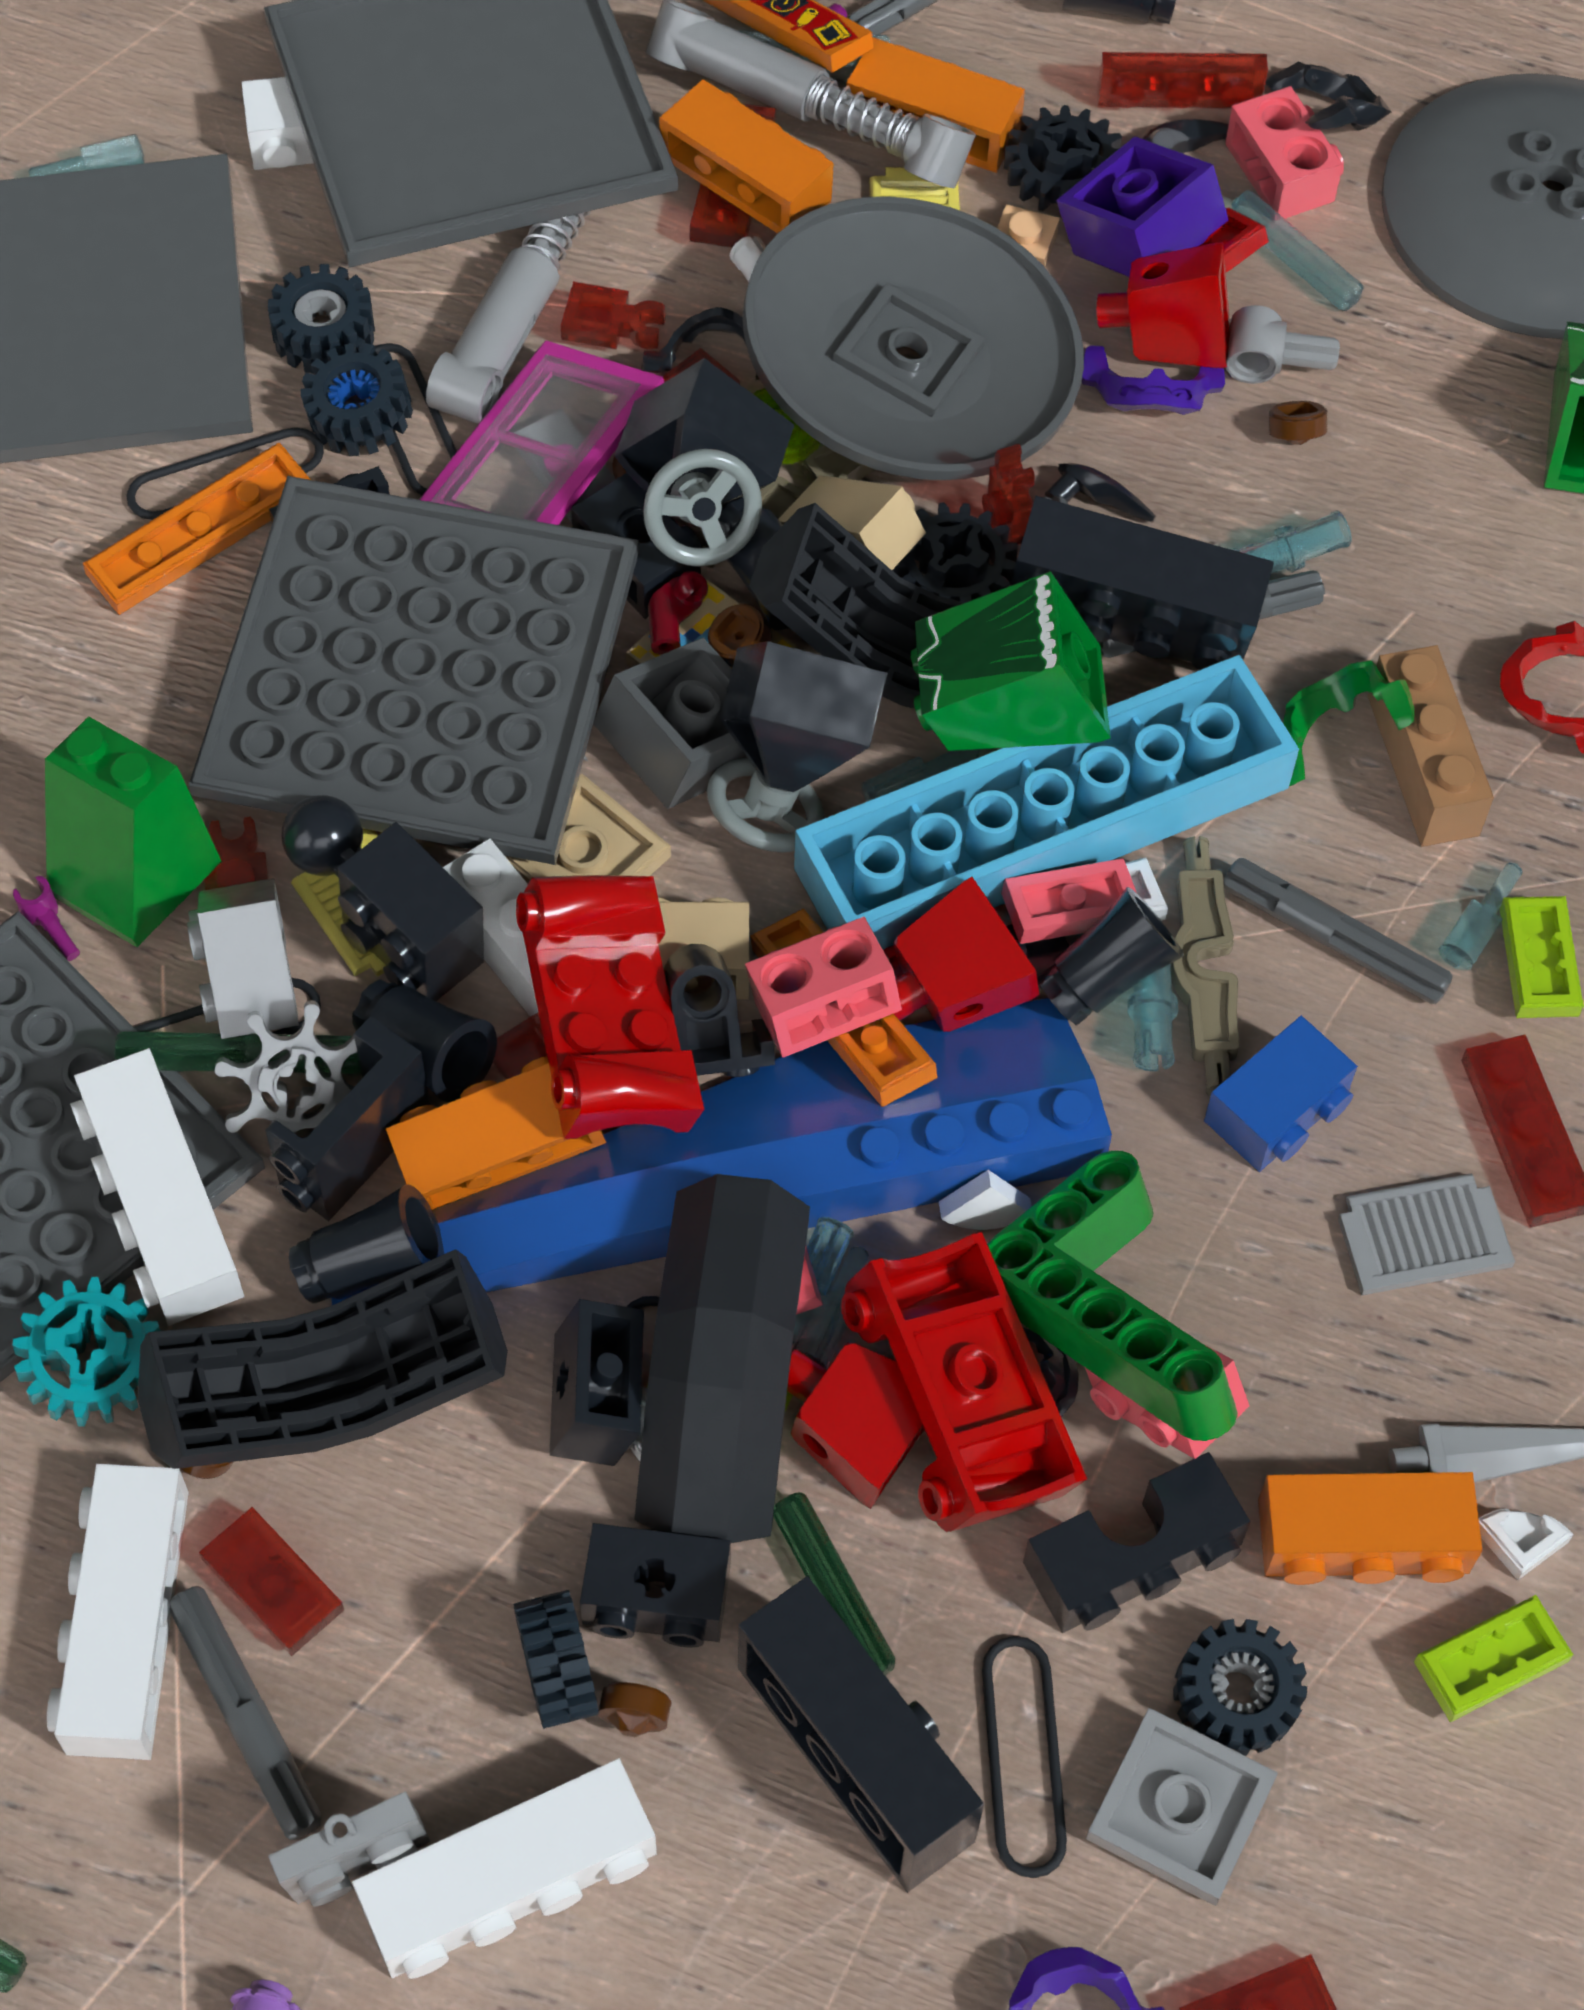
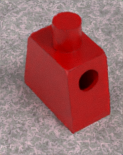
M1212 243L1134 260L1131 264L1127 292L1098 293V327H1131L1133 354L1139 360L1227 368L1230 318L1223 243Z
M973 877L963 881L898 935L893 942L897 962L904 973L895 978L902 1010L894 1013L899 1021L926 1006L943 1032H950L1032 1000L1039 995L1035 968Z
M847 1342L827 1370L795 1349L791 1353L787 1392L804 1404L795 1417L790 1434L794 1441L853 1496L871 1509L925 1430L899 1365L896 1361L856 1343Z

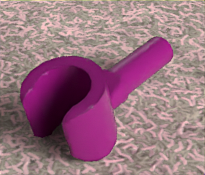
M42 876L35 877L42 894L33 900L23 899L15 888L13 896L20 913L33 926L41 925L44 931L48 932L67 961L77 958L80 955V951L60 923V919L57 916L59 907L48 880Z

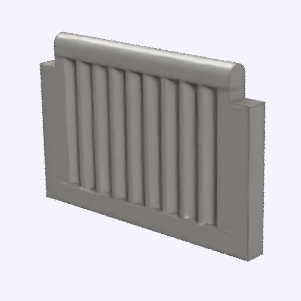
M1472 1173L1346 1196L1349 1212L1340 1214L1338 1218L1361 1296L1511 1268L1515 1263L1490 1186L1477 1188Z

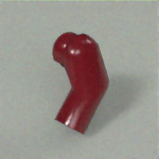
M686 571L681 576L671 579L651 596L648 603L651 650L654 653L662 655L681 647L679 624L701 606L702 600L708 594L707 581L701 574L695 571Z

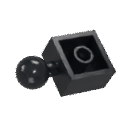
M328 795L311 796L298 802L288 812L283 822L281 833L282 845L287 857L297 868L308 874L316 876L335 874L339 878L340 896H338V901L342 908L343 918L341 930L349 943L358 952L365 955L370 951L386 965L383 967V971L390 983L394 982L400 986H409L428 998L438 1001L484 963L483 906L397 822L393 823L375 839L361 848L363 829L360 819L352 807L339 798Z

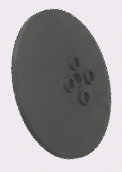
M1533 73L1496 76L1471 82L1438 97L1420 110L1401 131L1391 149L1382 184V209L1388 233L1398 254L1410 271L1430 291L1458 311L1478 321L1517 334L1552 339H1563L1567 321L1584 324V80L1560 75ZM1556 181L1564 185L1566 189L1563 191H1553L1546 188L1541 182Z
M864 197L840 201L811 211L790 223L766 246L752 271L744 299L743 329L749 357L759 379L780 409L796 425L829 449L852 461L890 474L928 480H957L985 476L1016 465L1038 452L1055 436L1071 412L1081 386L1084 369V349L1081 332L1074 311L1057 281L1027 249L1007 234L970 214L937 203L902 197ZM902 347L911 348L921 358H905L896 349Z

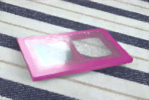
M545 340L419 500L559 525L618 448L634 401L665 383L662 376Z

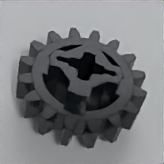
M1062 105L1060 115L1053 116L1046 107L1040 108L1038 121L1024 116L1021 118L1020 130L1011 129L1009 132L1008 146L1005 147L1004 169L1008 170L1007 183L1009 187L1020 186L1019 199L1022 201L1029 200L1034 196L1038 198V210L1045 211L1051 203L1057 204V199L1121 148V134H1108L1110 121L1106 118L1096 123L1091 122V110L1086 108L1079 116L1071 115L1068 105Z
M942 502L939 503L936 516L931 517L923 509L916 511L926 534L892 571L900 578L937 596L966 603L1010 587L1017 561L1018 544L1008 542L1009 527L1006 524L995 528L991 527L992 512L987 510L976 518L970 515V504L963 503L959 513H950L946 503ZM915 560L919 561V569L916 565Z

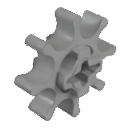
M309 1000L304 1004L303 1025L295 1034L290 1036L273 1034L266 1027L260 1011L250 1012L247 1016V1025L259 1036L262 1042L260 1054L248 1063H236L225 1057L218 1058L215 1063V1074L217 1076H235L243 1079L249 1085L252 1092L250 1102L243 1109L227 1115L225 1121L226 1129L231 1133H236L247 1121L254 1118H264L271 1122L277 1120L294 1134L303 1128L315 1129L354 1088V1086L349 1085L343 1079L341 1074L344 1060L349 1055L357 1052L354 1034L349 1040L339 1046L322 1044L316 1038L313 1031V1026L320 1013L319 1004L314 1000ZM283 1050L289 1051L279 1059L269 1061L277 1053ZM304 1054L306 1080L315 1084L313 1088L302 1087L299 1097H296L294 1108L288 1109L287 1084L278 1081L279 1076L290 1077L293 1073V1068L297 1065L298 1056ZM317 1056H320L330 1068L329 1073L324 1072L315 1060ZM262 1092L269 1093L278 1106L272 1107ZM323 1103L315 1111L308 1114L304 1113L316 1104Z

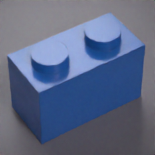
M1301 1015L1211 1092L1204 1122L1258 1172H1261L1276 1157L1285 1162L1296 1154L1309 1137L1307 1130L1321 1118L1326 1123H1330L1346 1109L1354 1096L1349 1090L1358 1066Z

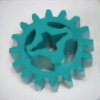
M91 1277L87 1292L77 1293L74 1284L69 1279L63 1281V1298L55 1301L45 1292L38 1296L43 1310L40 1316L30 1313L22 1314L20 1318L22 1326L30 1334V1337L22 1336L13 1339L12 1346L15 1355L26 1358L16 1364L14 1368L19 1382L33 1381L26 1390L28 1398L33 1405L43 1402L48 1397L50 1398L48 1404L50 1418L57 1421L68 1408L74 1410L77 1425L80 1427H85L91 1411H100L104 1421L107 1424L114 1422L112 1406L121 1402L132 1411L139 1407L134 1389L137 1386L139 1387L140 1345L148 1332L160 1331L157 1321L143 1322L149 1314L143 1298L134 1301L130 1305H126L128 1299L126 1285L119 1283L108 1295L102 1293L99 1277ZM106 1315L121 1322L128 1329L132 1338H127L126 1332H114L106 1323ZM75 1316L61 1328H56L60 1323H62L66 1319ZM93 1330L99 1349L92 1351L90 1360L86 1362L85 1373H83L77 1354L84 1353L86 1343H90L91 1331ZM44 1365H50L51 1370L64 1371L70 1379V1389L57 1383L47 1373ZM116 1374L121 1375L112 1384L100 1389L102 1385Z

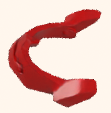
M1576 621L1556 626V635L1526 639L1503 664L1500 673V688L1505 699L1528 722L1551 733L1575 738L1578 750L1584 754V718L1563 717L1547 713L1542 701L1531 699L1526 695L1523 684L1528 671L1540 662L1566 654L1584 657V628Z

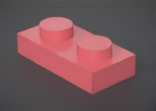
M1124 858L1006 878L1001 894L1020 944L1085 933L1104 915L1127 887L1135 892L1136 889Z

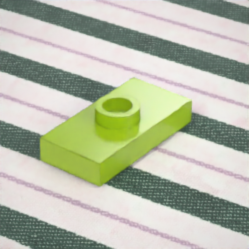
M1566 896L1503 898L1499 910L1516 1018L1579 1017L1584 1005Z
M1534 1595L1419 1653L1414 1660V1664L1451 1723L1568 1663L1574 1654L1537 1595Z

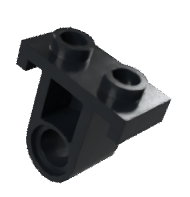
M689 944L680 947L670 955L664 967V974L681 1050H692L697 1076L722 1072V1074L730 1077H743L756 1073L760 1067L776 1065L773 1039L762 1018L751 1020L752 1032L740 1033L736 991L725 961L716 949L705 944ZM707 975L714 978L711 987L704 992L694 994L684 991L687 982L694 977Z

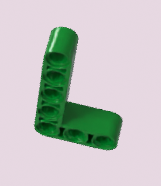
M1124 1151L1101 1153L1090 1159L995 1235L987 1245L1019 1320L1023 1325L1184 1437L1194 1441H1208L1219 1438L1232 1428L1238 1415L1221 1358L1215 1351L1094 1272L1100 1265L1145 1230L1151 1223L1154 1215L1137 1159L1132 1154Z

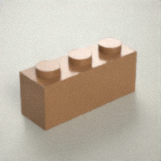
M1438 645L1379 655L1376 666L1380 674L1388 682L1405 679L1414 705V722L1398 730L1383 700L1377 701L1372 692H1368L1367 695L1421 847L1480 836L1494 796Z

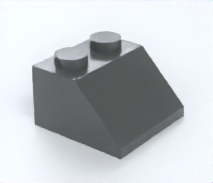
M704 637L615 674L593 723L667 809L707 792L709 779L718 767L729 761L747 757L720 720L732 669Z

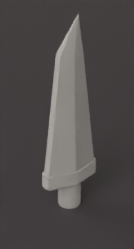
M1423 1424L1419 1425L1420 1446L1391 1448L1388 1454L1391 1473L1473 1472L1474 1483L1583 1459L1584 1428Z

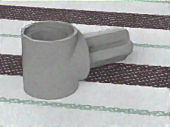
M1246 306L1237 310L1231 317L1226 369L1236 380L1251 384L1263 383L1272 379L1276 374L1280 373L1282 364L1332 370L1336 368L1338 363L1340 343L1333 337L1286 332L1287 322H1283L1279 314L1274 310L1264 306Z

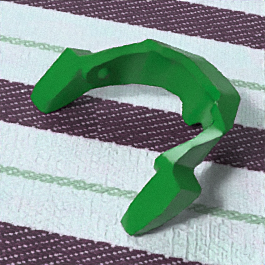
M1373 660L1351 663L1334 674L1300 690L1286 704L1283 719L1284 726L1299 748L1289 786H1293L1305 779L1302 747L1310 727L1318 717L1331 708H1337L1343 712H1348L1355 708L1358 694L1366 691L1372 692L1377 701L1383 700L1398 730L1411 725L1414 722V705L1406 680L1385 681Z

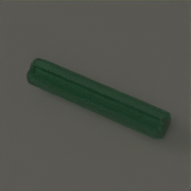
M797 1492L783 1498L774 1505L773 1517L805 1576H809L886 1676L895 1669L896 1658L807 1495Z

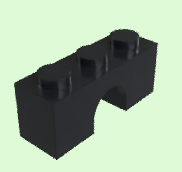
M1210 1452L1149 1480L1142 1505L1155 1527L1156 1536L1144 1544L1127 1546L1112 1541L1100 1530L1089 1510L1028 1539L1023 1564L1062 1633L1081 1624L1086 1631L1098 1628L1121 1612L1119 1605L1141 1594L1146 1601L1159 1598L1180 1584V1575L1200 1565H1203L1205 1571L1215 1570L1229 1563L1240 1554L1241 1548L1239 1546L1243 1543L1251 1521Z

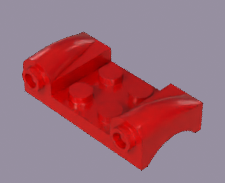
M572 875L533 877L525 891L520 892L517 897L516 919L518 927L523 933L552 1078V1100L559 1113L563 1138L577 1139L599 1130L634 1124L662 1126L676 1133L689 1132L704 1111V1105L692 1050H681L658 946L666 931L654 876Z
M982 1232L971 1234L947 1246L918 1256L899 1260H887L884 1258L871 1260L847 1282L845 1294L841 1300V1311L846 1325L851 1331L857 1332L867 1343L888 1339L937 1457L934 1462L924 1469L922 1482L918 1489L919 1503L928 1519L936 1521L944 1531L952 1532L1063 1497L1087 1480V1476Z

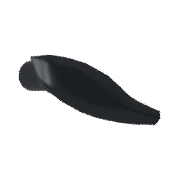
M1181 119L1163 123L1151 129L1142 139L1180 153L1197 150L1213 141L1226 139L1229 124L1203 119Z
M1059 464L1058 471L1062 476L1044 493L1045 497L1049 498L1061 496L1068 503L1080 491L1097 503L1111 505L1137 518L1152 523L1156 518V515L1122 484L1097 469L1082 464Z

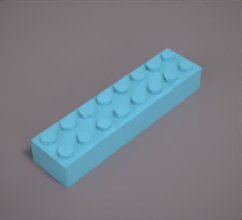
M1237 655L1108 706L1111 739L1099 743L1002 748L795 830L794 870L827 930L865 916L880 946L884 950L887 947L893 946V942L898 935L970 877L974 878L993 908L1005 904L1001 892L1006 878L1114 860L1286 790L1290 785L1299 748L1240 655Z

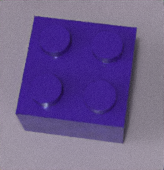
M1136 136L1056 200L1073 255L1128 277L1130 276L1131 264L1137 258L1197 247L1229 220L1213 164Z

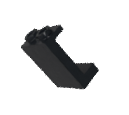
M372 1016L354 1033L362 1079L306 1138H300L277 1120H274L265 1129L272 1154L269 1159L276 1169L279 1181L277 1185L279 1193L297 1210L306 1213L311 1208L328 1222L394 1152L386 1128L400 1123V1118L408 1111L430 1105L421 1051Z

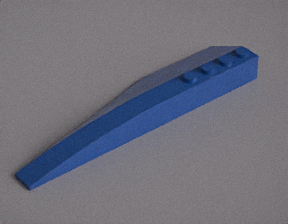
M1045 998L1024 1002L950 1032H943L935 1020L905 1025L904 1027L936 1063L938 1078L884 1107H881L829 1042L824 1041L784 1058L782 1056L776 1058V1065L760 1067L754 1074L733 1077L701 1091L704 1111L689 1132L676 1133L666 1127L648 1124L624 1125L604 1134L606 1143L438 1207L432 1211L440 1228L444 1253L446 1254L457 1249L466 1256L487 1293L666 1257L676 1191L716 1174L772 1180L810 1206L808 1228L938 1203L987 1170L1013 1187L1069 1177L1090 1159L1109 1151L1112 1133L1095 1077L1070 1024L1050 999ZM356 1294L350 1295L343 1299H336L333 1297L331 1298L332 1305L341 1302L349 1297H352Z

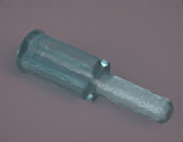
M132 134L81 146V156L30 167L28 172L29 176L32 177L145 163V157L138 136Z
M980 750L949 751L926 763H923L921 757H915L863 781L861 788L864 799L868 802L979 758Z
M1507 863L1481 903L1475 899L1470 901L1439 948V954L1447 964L1463 971L1470 970L1502 923L1503 919L1496 913L1501 907L1503 898L1509 895L1523 873L1517 863Z
M829 1217L818 1218L817 1225L807 1245V1251L820 1295H827L850 1240L854 1236V1232L849 1226ZM809 1311L796 1315L793 1345L797 1341Z
M858 1245L851 1247L830 1294H826L825 1298L821 1297L822 1306L811 1309L792 1349V1352L795 1349L799 1350L826 1369H828L847 1328L842 1316L841 1300L845 1294L847 1282L865 1266L869 1257V1253L864 1247Z

